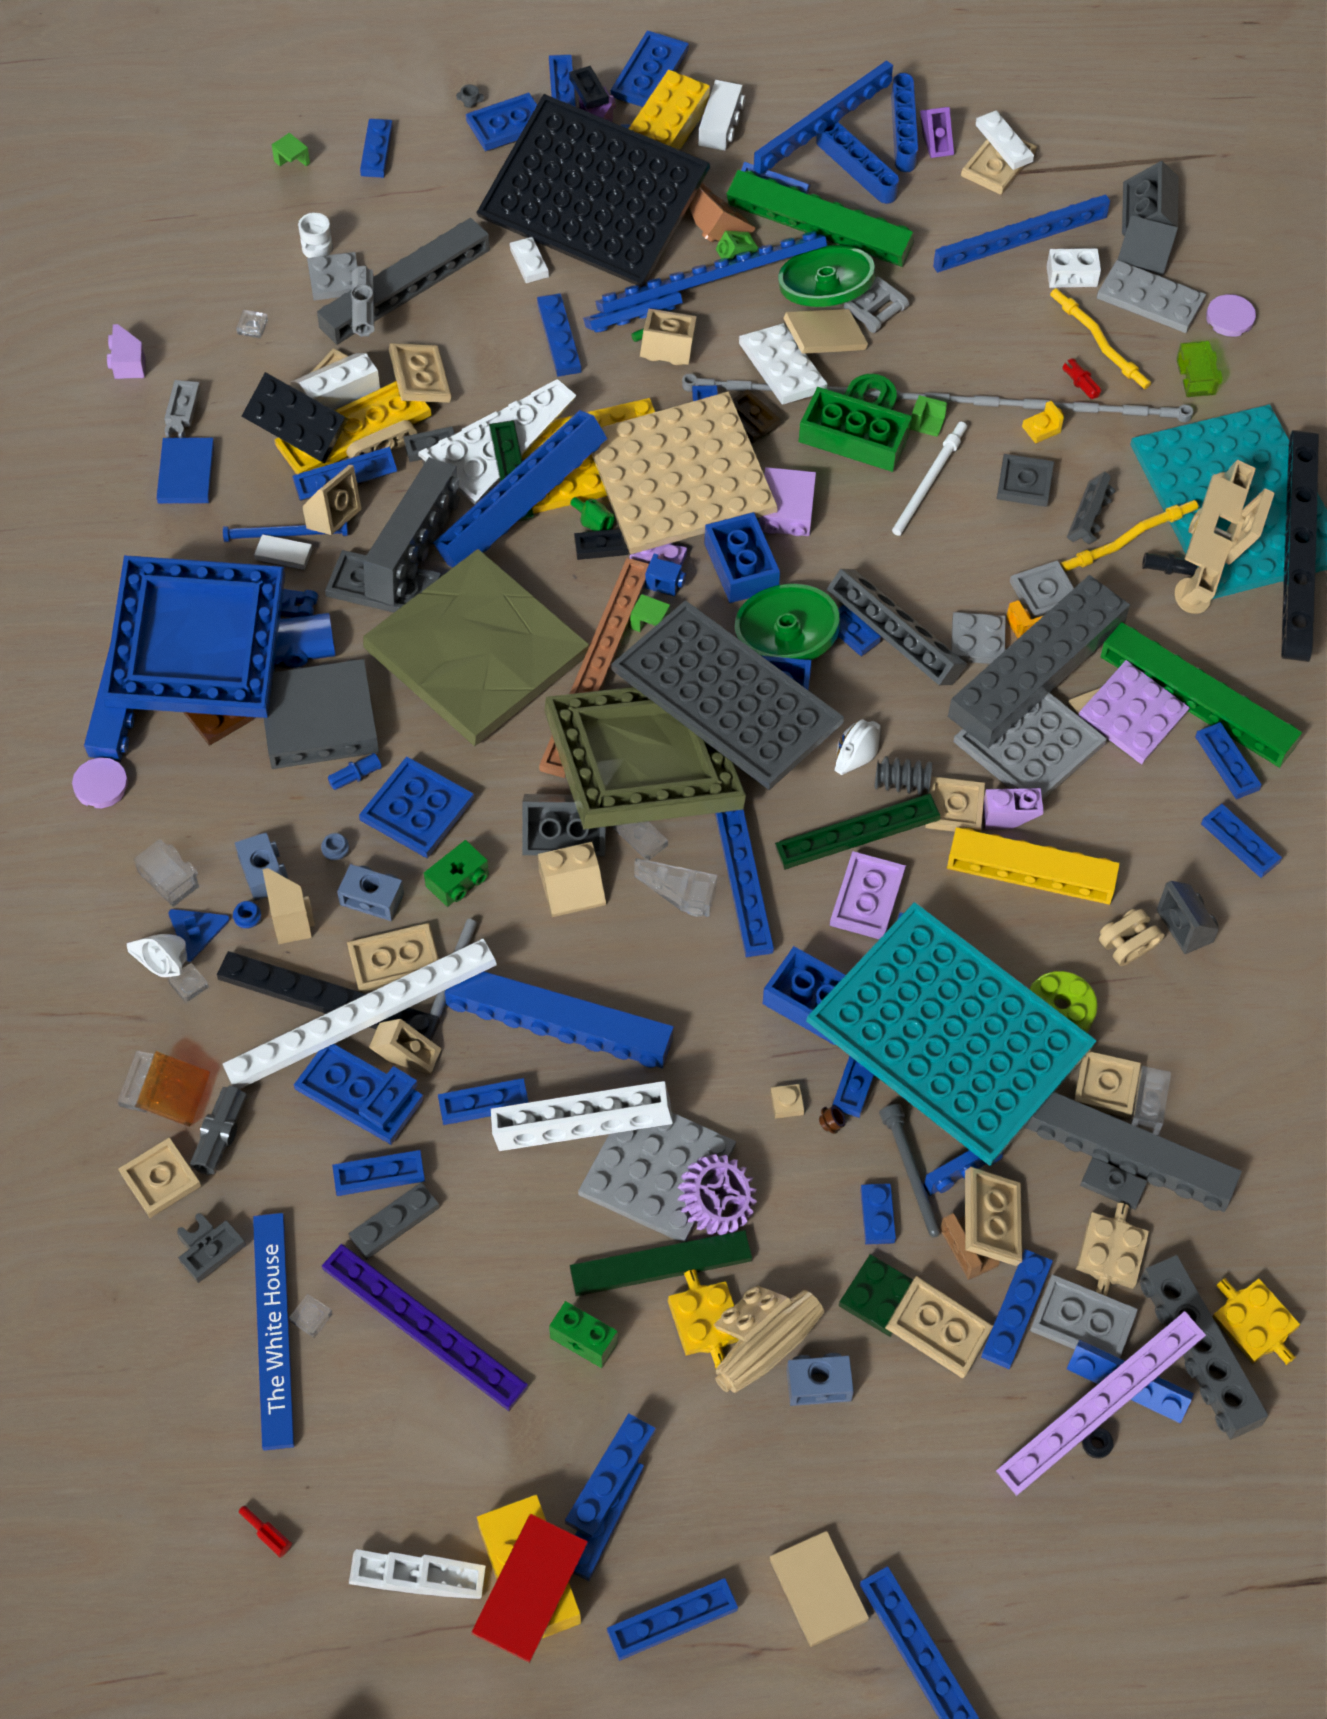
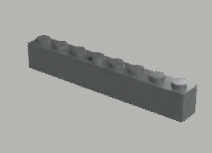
M470 217L375 275L374 322L490 251L489 234ZM351 291L344 293L341 297L317 311L319 328L336 345L356 334L353 333Z
M1055 1092L1024 1126V1128L1036 1132L1043 1139L1055 1140L1064 1144L1071 1151H1081L1104 1163L1114 1165L1127 1173L1147 1179L1154 1186L1165 1187L1175 1191L1182 1198H1191L1201 1202L1206 1208L1214 1211L1220 1210L1225 1212L1242 1172Z

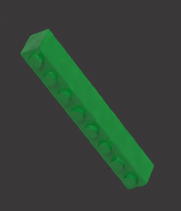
M737 170L726 193L730 206L805 233L815 231L817 234L825 236L827 241L841 246L860 249L869 256L903 267L914 244L913 232L903 225L896 226L888 223L883 218L867 216L861 210L853 211L845 208L838 202L831 203L823 200L818 195L805 194L796 187H786L773 179L766 180L760 178L751 171Z
M1121 622L1104 642L1100 656L1102 659L1117 668L1127 660L1189 707L1188 712L1211 726L1221 722L1233 740L1280 768L1297 747L1302 732L1294 725L1286 723L1276 717L1271 711L1253 703L1248 697L1235 692L1225 683L1217 681L1202 669L1196 668L1183 660L1181 656L1173 654L1158 642L1142 635L1135 628Z

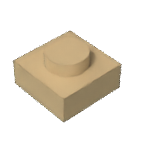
M799 1084L771 1088L770 1094L775 1119L804 1115Z

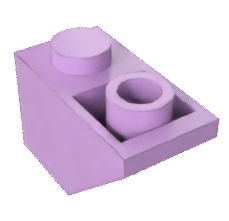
M113 324L112 335H108V345L111 350V354H107L108 369L113 370L115 379L145 378V354L142 342L120 325Z
M1041 788L986 789L983 802L985 830L1013 829L1043 815Z

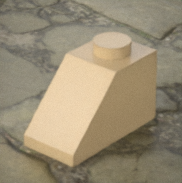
M401 1019L379 1023L369 1046L370 1049L390 1063L427 1074L432 1073L441 1051L439 1046Z

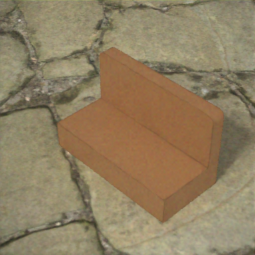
M953 1213L943 1218L940 1230L968 1280L999 1266V1260L965 1250V1216L957 1220Z

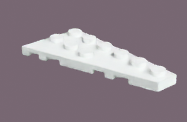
M557 379L532 392L531 395L520 401L509 404L508 407L501 411L494 412L463 428L459 433L440 440L438 444L419 451L418 455L424 461L430 457L457 466V477L460 479L458 490L476 505L499 481L489 424L514 420L522 456L576 399V395Z

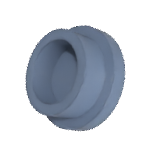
M332 833L323 840L321 850L326 858L339 860L347 855L349 843L342 835Z

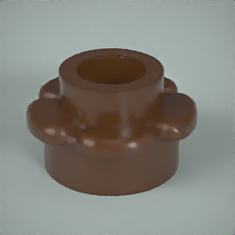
M837 1106L823 1107L821 1109L822 1115L819 1116L821 1127L832 1134L838 1133L840 1128L845 1126V1118L842 1111Z

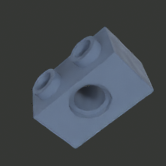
M267 833L235 842L237 855L254 901L268 897L262 869L269 868L288 879L284 864L278 865L276 859L280 857L276 842H270ZM267 864L266 867H259L260 865Z
M350 864L337 893L341 906L392 921L404 895L402 880L392 874L384 875L374 872L367 866L358 867ZM369 889H377L374 892H367Z
M829 1353L824 1355L823 1358H811L808 1355H800L794 1357L793 1360H788L786 1372L790 1406L852 1401L853 1383L849 1356ZM821 1373L826 1376L827 1380L819 1383L814 1381L811 1376Z

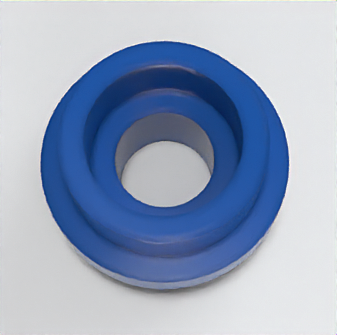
M250 901L239 903L233 911L235 924L241 928L256 926L261 920L260 908ZM246 914L252 915L249 918H243V916Z

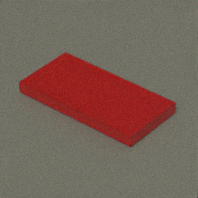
M530 1513L471 1634L530 1663L588 1541Z

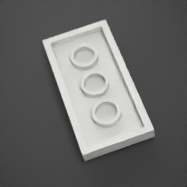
M784 323L739 336L740 346L782 405L813 396L817 386L827 389L826 381L805 353H801L792 334Z

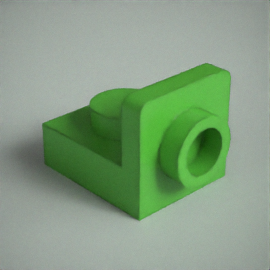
M725 231L716 247L720 258H728V260H732L735 254L747 251L755 253L758 250L749 232Z

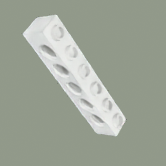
M665 1081L491 1109L492 1135L499 1151L673 1124L670 1097Z

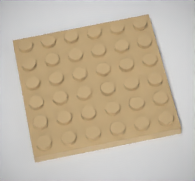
M729 391L601 427L607 440L601 444L597 451L591 454L630 555L704 534L706 524L752 512L755 513L756 518L777 512V504Z

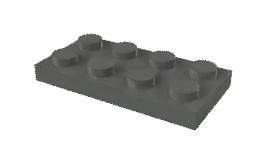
M342 550L325 589L326 597L394 613L439 579L441 573L418 568L415 578L409 580L404 596L399 597L393 606L365 597L363 560L366 555Z

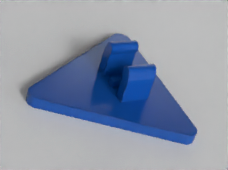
M171 909L168 912L176 935L185 941L186 961L191 962L230 921L227 915L176 909Z

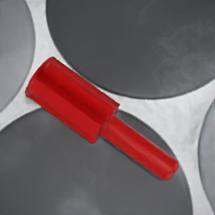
M242 1506L239 1509V1514L257 1530V1537L275 1552L279 1558L283 1557L291 1549L293 1543L269 1521L264 1524L246 1506Z

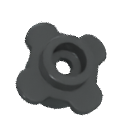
M468 84L461 88L460 92L456 94V98L461 100L465 107L471 108L477 102H482L484 95L479 94L477 86Z

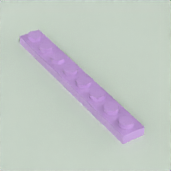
M1184 1311L997 1469L996 1473L1017 1497L1206 1336L1204 1332Z

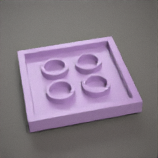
M1126 660L1081 709L1078 716L1142 765L1185 716L1189 707Z

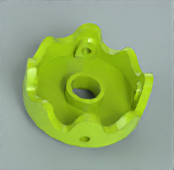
M1053 971L1038 977L1032 983L1029 990L1088 1033L1095 1020L1098 1008L1097 997L1089 983L1082 977L1066 971ZM1064 999L1068 1002L1069 1007L1060 1009L1054 1004V1001Z

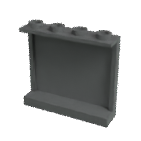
M352 659L334 664L325 663L307 668L298 667L293 670L280 672L273 671L268 718H264L268 754L272 769L379 753L364 659Z

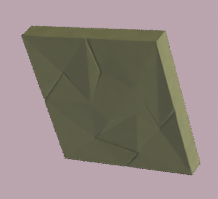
M479 549L363 636V647L473 746L478 745L581 662L589 648V644Z
M630 687L546 697L544 712L583 829L743 810L746 794L734 763L636 688Z

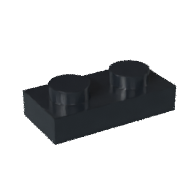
M591 65L569 72V79L587 110L609 103V96Z
M621 529L574 533L577 560L628 555V548Z

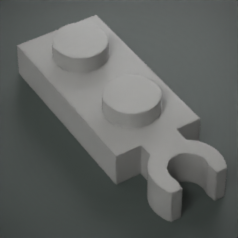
M174 381L164 418L166 438H170L173 432H178L179 438H185L184 427H191L201 389L199 382Z

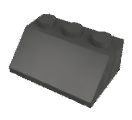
M1163 161L1123 182L1122 234L1124 236L1131 215L1178 227L1179 176Z
M524 794L522 802V855H538L544 852L592 842L596 856H605L606 827L583 829L572 795Z

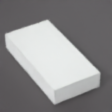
M262 534L254 556L255 560L305 570L312 552V544Z

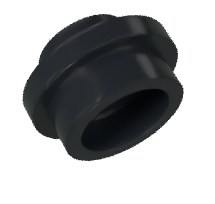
M1098 1427L1082 1441V1447L1090 1457L1101 1459L1108 1456L1112 1451L1113 1438L1107 1430ZM1096 1439L1101 1441L1102 1447H1094L1092 1445V1440Z

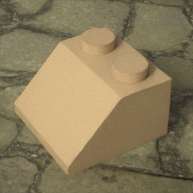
M648 308L640 357L646 358L649 361L662 360L674 365H689L697 316Z
M348 465L302 506L307 529L332 535L362 510L353 465Z
M592 842L538 854L539 873L552 917L606 905L599 864Z
M269 868L262 869L278 945L312 938L310 927L315 926L309 896L303 897L300 885Z

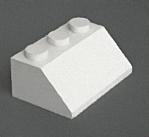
M355 353L290 382L293 388L332 410L380 389L378 370L366 353Z

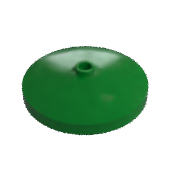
M831 245L798 254L789 259L781 267L778 281L782 295L789 301L803 306L826 307L851 301L864 294L873 285L876 273L874 261L866 252L854 247Z
M782 584L764 589L750 597L741 606L735 618L736 638L761 656L813 660L833 645L840 632V615L834 600L822 590L803 584Z

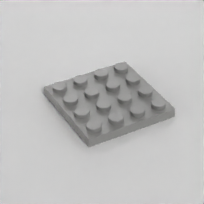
M1048 693L990 748L984 746L964 729L954 736L953 742L1010 789L1041 788L1043 800L1105 745L1107 739L1052 694Z
M672 1113L673 1124L609 1134L578 1190L579 1196L681 1243L686 1242L697 1221L688 1222L691 1216L689 1211L686 1213L681 1212L682 1208L686 1206L685 1202L678 1200L679 1196L684 1194L683 1191L678 1189L679 1184L684 1182L681 1176L688 1171L690 1164L696 1163L697 1159L703 1156L707 1158L711 1154H716L719 1158L722 1155H727L729 1160L736 1147V1141ZM706 1173L700 1185L709 1184L714 1173Z

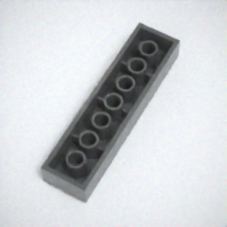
M1088 575L951 699L948 717L984 746L990 748L1098 649L1121 622L1125 624L1130 604L1094 577Z

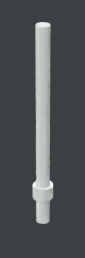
M959 422L952 434H949L944 440V447L893 527L892 532L895 535L900 536L947 459L952 452L957 450L961 443L960 438L967 429V425L964 422Z

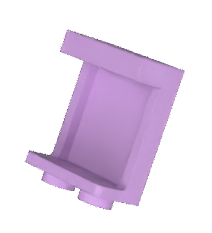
M765 467L764 476L777 504V512L759 518L762 532L809 536L816 472Z

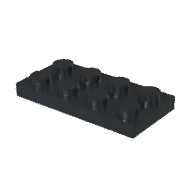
M266 372L241 416L324 464L349 420Z

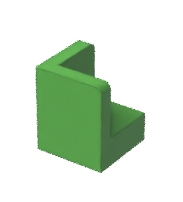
M291 133L271 144L274 162L279 166L288 161L292 162L295 159H298L305 166L310 164L308 147Z
M919 395L912 411L910 430L938 437L945 421L947 403Z
M641 594L631 612V629L641 632L645 623L656 626L670 614V604Z

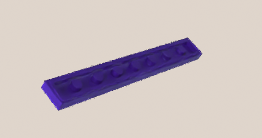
M342 1243L323 1263L322 1269L506 1410L510 1411L528 1389L527 1383Z

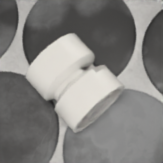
M321 213L304 215L298 223L304 255L308 258L329 255L333 249L329 219Z

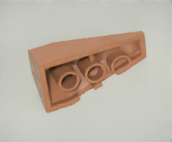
M701 183L689 207L696 225L703 231V237L714 242L715 240L720 241L725 231L752 233L756 227L737 211L734 212L728 207L729 204L713 194L709 187Z

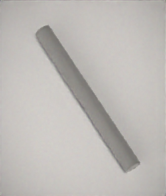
M466 920L454 952L469 946L477 925L475 920ZM445 990L437 994L429 1013L438 1016L439 1019L446 1004Z

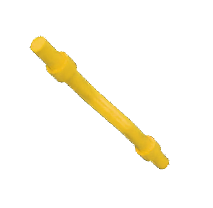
M1055 288L1052 290L1050 296L1062 305V310L1068 315H1073L1091 331L1102 353L1122 369V374L1128 379H1133L1143 389H1147L1151 385V381L1139 372V367L1133 362H1128L1109 345L1099 325L1079 308V304L1073 298L1065 296L1059 289Z
M1193 500L1180 506L1173 505L1168 507L1165 512L1140 521L1115 541L1091 551L1084 550L1076 554V557L1061 562L1060 565L1064 572L1079 566L1083 568L1091 565L1094 560L1120 550L1145 530L1168 521L1172 523L1180 520L1183 515L1197 510L1198 503Z

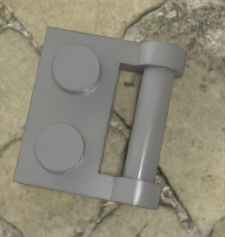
M879 276L875 278L873 285L864 294L844 303V308L849 309L852 315L862 321L872 333L879 330L881 324L899 310L903 311L909 306L908 299ZM889 300L894 302L876 317L872 315L874 311Z

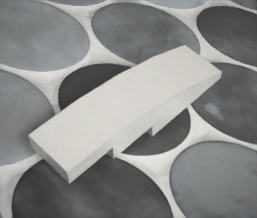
M356 1549L353 1552L349 1584L414 1594L480 1599L482 1597L486 1566L430 1555L416 1557L389 1552L386 1555Z

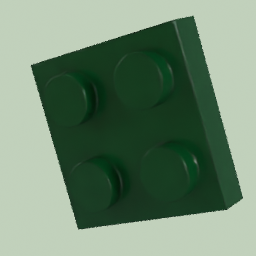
M870 1254L839 1301V1307L891 1337L893 1333L885 1327L913 1279Z

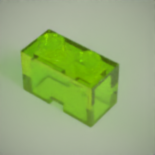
M1210 342L1180 343L1176 361L1180 375L1185 374L1186 379H1183L1182 382L1186 397L1216 395L1218 385L1222 383V372L1220 369H1217L1216 352L1212 351Z

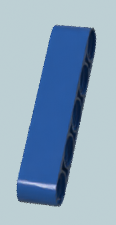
M899 73L893 78L891 93L895 166L901 172H911L916 167L918 152L914 80L907 73Z
M839 122L833 123L824 132L816 135V144L878 201L889 204L896 200L899 184L898 175Z

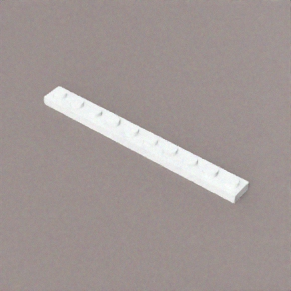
M481 939L223 1063L224 1069L232 1086L241 1089L496 966L495 958L485 940Z

